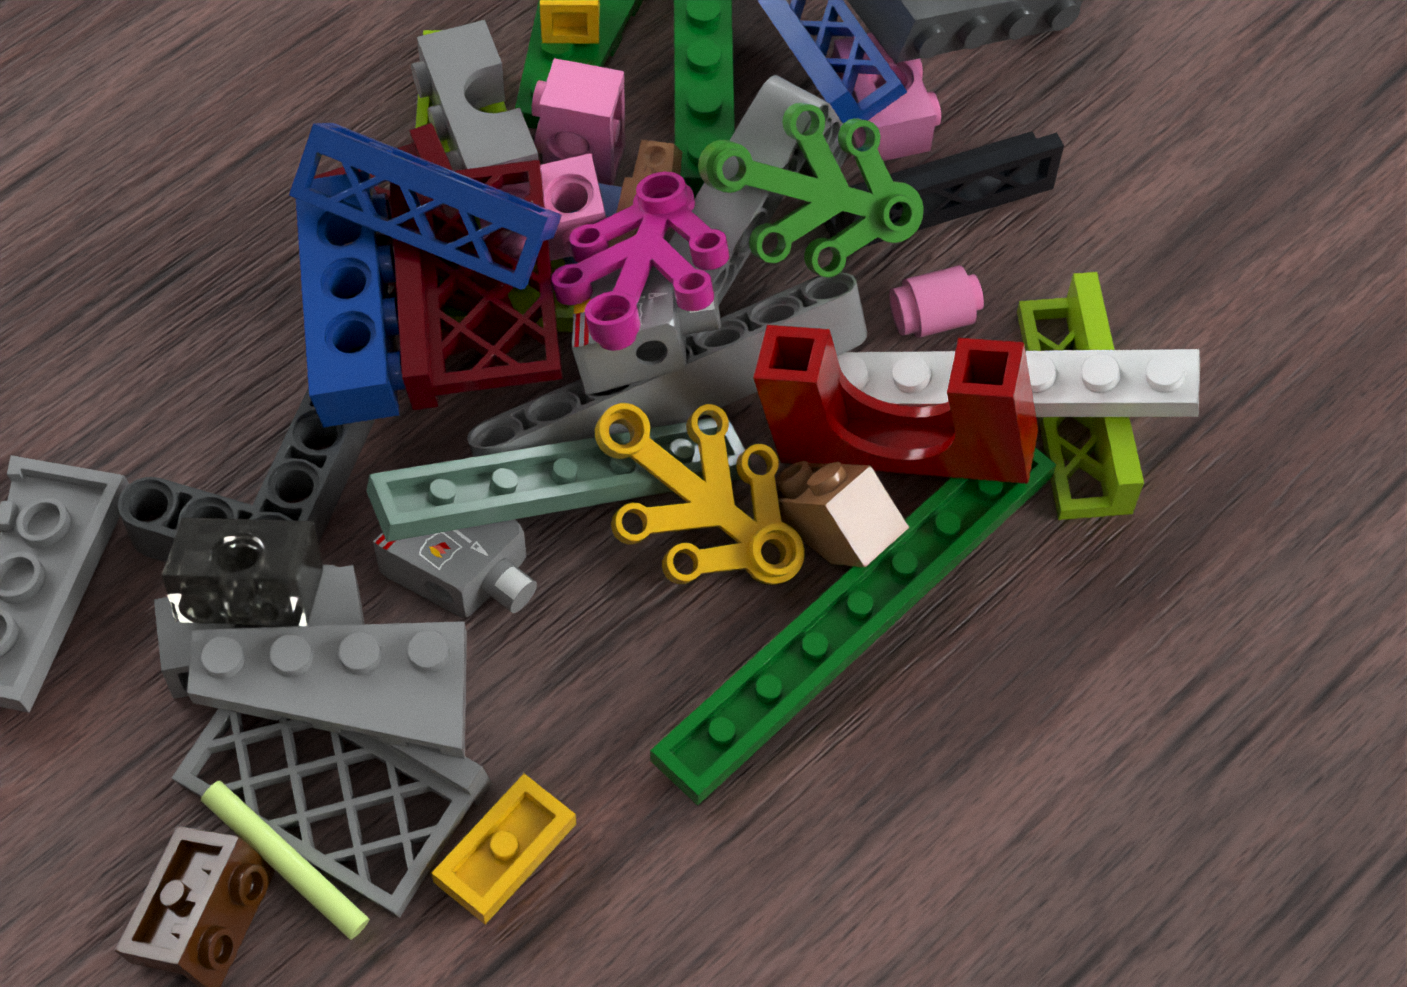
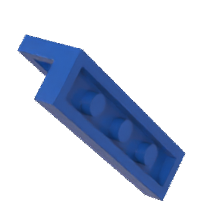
M757 0L826 102L830 103L843 124L853 118L868 121L907 93L899 78L843 0H828L822 21L800 20L806 0H791L790 5L786 0ZM838 14L843 20V22H836ZM811 35H818L816 42ZM832 36L855 37L848 59L826 58ZM864 53L867 54L870 60H863ZM837 73H844L842 80ZM858 74L882 75L886 81L885 84L858 103L852 96Z
M313 123L289 193L291 197L520 290L526 289L542 243L545 240L554 238L562 216L559 213L335 123ZM322 155L342 163L352 188L334 196L311 188ZM358 169L375 177L363 182ZM386 181L400 186L411 210L391 220L377 214L367 191ZM415 192L434 200L421 206ZM356 195L362 208L347 203L345 200ZM444 204L458 209L469 235L451 243L436 239L425 213ZM474 216L493 224L479 229ZM415 219L419 231L402 224ZM501 228H506L527 237L515 270L493 261L484 241V236ZM473 242L478 255L463 250L460 247Z

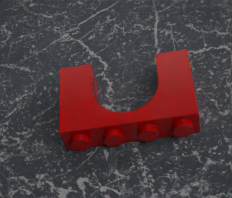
M778 325L766 326L753 379L781 463L794 464L800 461H807V463L830 464L840 462L841 464L870 465L874 471L1028 484L1038 426L1024 342L958 338L947 389L949 402L928 407H910L876 399L862 392L849 382L840 368L830 329Z

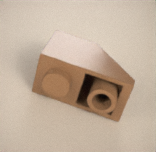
M800 461L784 469L775 479L781 521L793 527L800 535L802 541L830 564L866 567L909 528L870 465L841 464L840 462L830 464L807 463V461Z

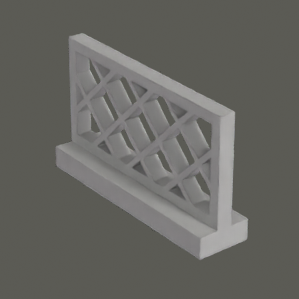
M218 708L172 776V779L189 791L202 797L211 785L199 779L197 775L211 754L236 748L241 780L225 785L235 795L244 793L246 805L311 865L399 918L472 803L478 806L492 785V781L484 768L466 756L465 759L443 755L440 753V749L409 743L408 747L380 742L378 736L341 729V733L331 732L334 756L299 765L293 733L313 728L312 723L280 717V723L244 732L241 713ZM232 725L233 735L224 737ZM282 736L288 768L252 777L247 745ZM343 739L359 749L345 753ZM374 758L385 763L391 789L354 798L348 765ZM338 768L344 801L307 810L301 778ZM398 772L415 782L401 786ZM291 780L297 813L273 820H267L260 816L255 790ZM432 791L451 802L437 825L410 832L404 798ZM394 801L401 835L363 844L357 811ZM347 813L353 847L329 854H323L316 850L310 823ZM300 826L302 840L288 833L285 829ZM426 841L418 855L415 856L413 844ZM403 847L408 870L391 895L371 883L366 857ZM356 859L359 875L340 863Z

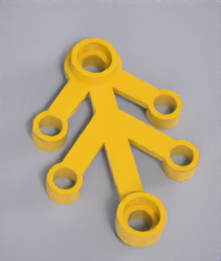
M618 403L608 408L601 415L595 426V440L599 448L612 458L625 459L630 457L687 502L656 507H646L635 502L625 504L616 511L611 521L612 532L620 542L630 545L637 544L649 534L719 527L738 542L736 544L700 550L691 543H679L669 549L662 559V570L667 579L676 584H687L699 577L700 574L745 569L756 581L767 585H777L790 580L799 572L804 562V544L798 532L781 521L774 476L779 467L777 454L771 447L765 444H754L744 450L737 459L736 470L739 477L751 486L753 520L734 504L724 436L728 431L729 421L722 408L714 404L702 405L687 420V433L691 440L699 445L704 480L649 438L650 422L646 414L639 407L629 403ZM700 415L711 416L716 421L717 432L715 435H706L699 429L698 418ZM612 424L624 425L630 433L629 443L618 444L614 442L609 434L610 426ZM751 454H757L765 460L767 464L765 475H757L750 470L748 458ZM625 513H634L640 517L643 524L640 534H630L624 529L622 518ZM764 543H772L779 549L780 560L777 564H769L763 559L761 548ZM681 552L690 556L693 561V570L690 574H681L675 569L673 558L676 553Z

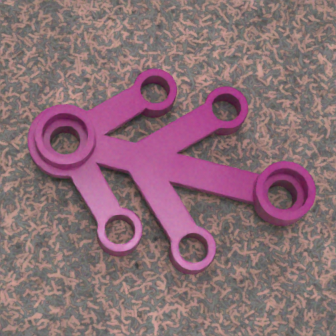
M658 172L643 178L636 187L637 194L633 199L632 206L595 224H586L574 229L569 236L573 258L578 263L561 266L551 276L557 301L564 305H576L586 301L592 295L593 288L591 282L622 268L614 290L595 296L585 307V317L590 336L606 350H621L627 348L635 341L636 334L641 326L637 303L652 266L673 285L676 303L681 309L699 311L708 307L714 300L711 276L704 270L717 269L729 260L726 235L720 230L708 227L692 212L695 206L693 191L685 184L683 177L679 174ZM668 227H671L689 242L692 263L699 269H695L664 239ZM639 228L636 235L609 248L608 241Z

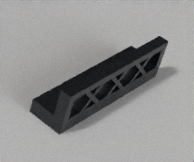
M1033 131L898 171L890 174L893 181L906 183L919 193L923 202L924 213L918 230H922L1054 189L1064 144L1057 132L1036 138ZM865 182L849 186L869 192ZM900 202L895 203L890 209L889 218L892 223H896L902 215L903 206ZM841 211L824 222L832 238L862 216ZM876 238L863 247L883 242V240Z

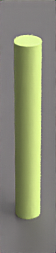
M219 780L206 790L201 797V802L258 852L274 870L345 936L352 940L365 928L370 919L224 783Z

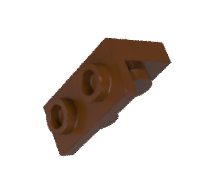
M177 826L115 952L131 964L183 974L198 987H221L231 964L236 958L237 951L253 917L266 894L275 870L239 836Z

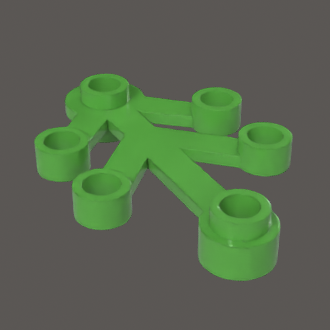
M802 102L795 103L788 107L782 120L784 131L789 137L797 141L815 177L753 161L750 152L744 146L728 140H717L710 143L700 155L698 162L699 174L702 180L711 188L731 193L739 191L745 185L808 201L775 223L761 224L752 231L749 238V248L755 257L768 263H778L784 260L790 252L792 242L841 211L862 216L831 239L817 238L809 243L805 250L804 261L811 272L823 277H834L843 270L847 256L876 238L890 243L902 242L910 238L918 230L923 219L924 208L919 193L906 183L892 180L877 150L880 144L879 129L874 123L859 118L849 119L841 126L838 132V143L845 153L854 156L869 192L848 186L822 134L825 128L824 114L815 105ZM807 111L811 116V126L806 132L801 134L797 130L796 120L802 112ZM863 127L866 132V141L862 147L855 149L852 144V135L857 128ZM734 156L738 160V172L734 177L726 179L722 171L723 164L728 158ZM900 202L903 206L902 215L896 223H892L889 218L890 209L895 203ZM774 232L777 235L778 244L774 251L765 254L762 242L769 233ZM830 247L833 254L832 260L829 265L820 268L818 255L824 248Z

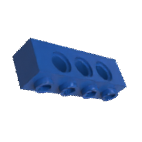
M365 171L359 172L363 182L371 179L369 173ZM347 174L313 179L311 188L334 196L352 188ZM375 187L368 189L367 191L377 214L391 220L392 212L387 193L377 194ZM356 195L345 200L347 203L362 208ZM296 199L309 397L323 427L399 416L397 391L406 388L402 379L401 352H394L392 336L399 335L397 298H389L388 283L396 282L395 258L392 245H384V236L378 231ZM353 294H358L353 298L346 299L347 297ZM365 346L362 350L358 352L349 353L351 350L357 347Z

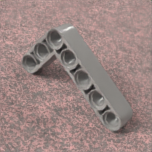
M777 75L771 76L763 84L729 140L744 146L750 152L753 161L797 173L802 169L814 176L797 141L786 134L782 124L784 113L788 107L802 102L815 105L823 112L825 128L822 134L839 168H841L848 155L840 148L838 143V132L843 123L830 103ZM807 111L802 112L796 120L797 130L801 134L806 132L811 126V116ZM736 157L728 158L723 164L722 171L726 179L734 177L738 172L739 164ZM706 183L703 184L695 198V206L692 212L708 227L720 230L726 235L729 250V260L726 264L717 269L704 270L711 276L713 292L716 293L718 305L722 302L751 253L749 238L752 231L757 226L770 221L784 195L745 185L739 191L726 193L711 188ZM675 231L669 244L695 269H699L692 263L689 242Z

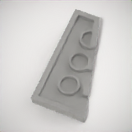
M11 455L7 470V476L11 480L8 500L1 501L0 707L30 713L120 517L118 508L119 497L129 482L124 475Z
M464 621L195 629L192 630L187 693L194 704L272 720L285 717L312 723L313 728L336 733H341V729L378 736L380 742L404 747H408L409 743L440 749V753L443 755L465 759L466 626Z

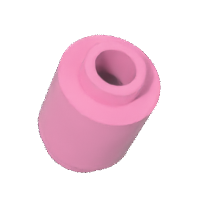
M961 265L906 278L902 281V286L892 288L889 292L892 316L897 330L902 336L914 333L917 338L972 325L976 322L977 311L982 310L984 307L983 292L975 274L967 275Z

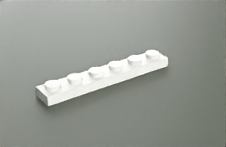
M1199 349L1026 351L1036 417H1198L1200 386ZM955 351L844 352L837 356L840 368L848 381L862 392L876 399L910 407H928L949 402L947 389Z

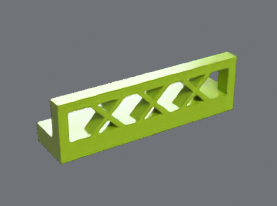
M1097 272L1073 273L1067 298L1019 301L1017 316L1026 351L1069 350L1071 347L1073 350H1114ZM1066 318L1069 334L1058 346L1037 332L1035 320ZM1038 417L1045 455L1056 464L1053 477L1050 480L1058 520L1133 514L1144 485L1130 417H1072L1090 429L1091 438L1081 450L1058 435L1057 427L1066 417ZM1093 451L1095 453L1096 460L1089 456ZM1063 457L1070 461L1066 467ZM1080 468L1101 482L1104 496L1071 499L1068 480Z

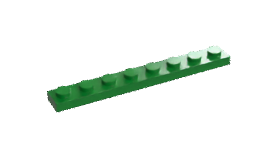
M1035 447L1028 484L951 477L905 519L909 528L866 567L853 566L655 745L650 750V761L698 806L1053 477L1056 464Z

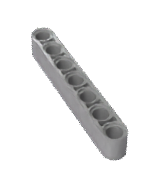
M843 272L834 277L816 276L720 318L721 328L719 330L686 334V365L680 371L587 395L582 379H579L476 425L468 434L467 440L472 455L477 457L595 437V426L598 419L608 408L618 403H629L639 407L648 417L650 428L687 422L689 416L698 407L705 404H714L722 408L757 392L753 376L767 325L830 329L837 356L861 345L867 338V328L857 281L853 275ZM612 424L609 428L610 435L629 432L622 424Z

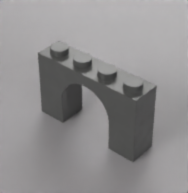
M847 0L895 63L919 58H930L938 54L966 48L974 49L981 45L1009 39L1017 40L1024 36L1052 30L1060 31L1069 27L1076 20L1083 0Z

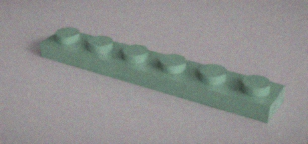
M713 418L698 420L699 429L704 434H716L717 424ZM728 418L729 427L724 436L731 481L741 479L736 470V462L739 455L745 449ZM687 422L650 428L649 438L704 480L699 445L689 437L686 429ZM630 433L611 434L610 437L618 444H627L630 440ZM595 437L369 474L366 492L387 542L672 492V490L630 457L616 459L606 455L597 445ZM748 458V465L750 468L752 462L750 458Z

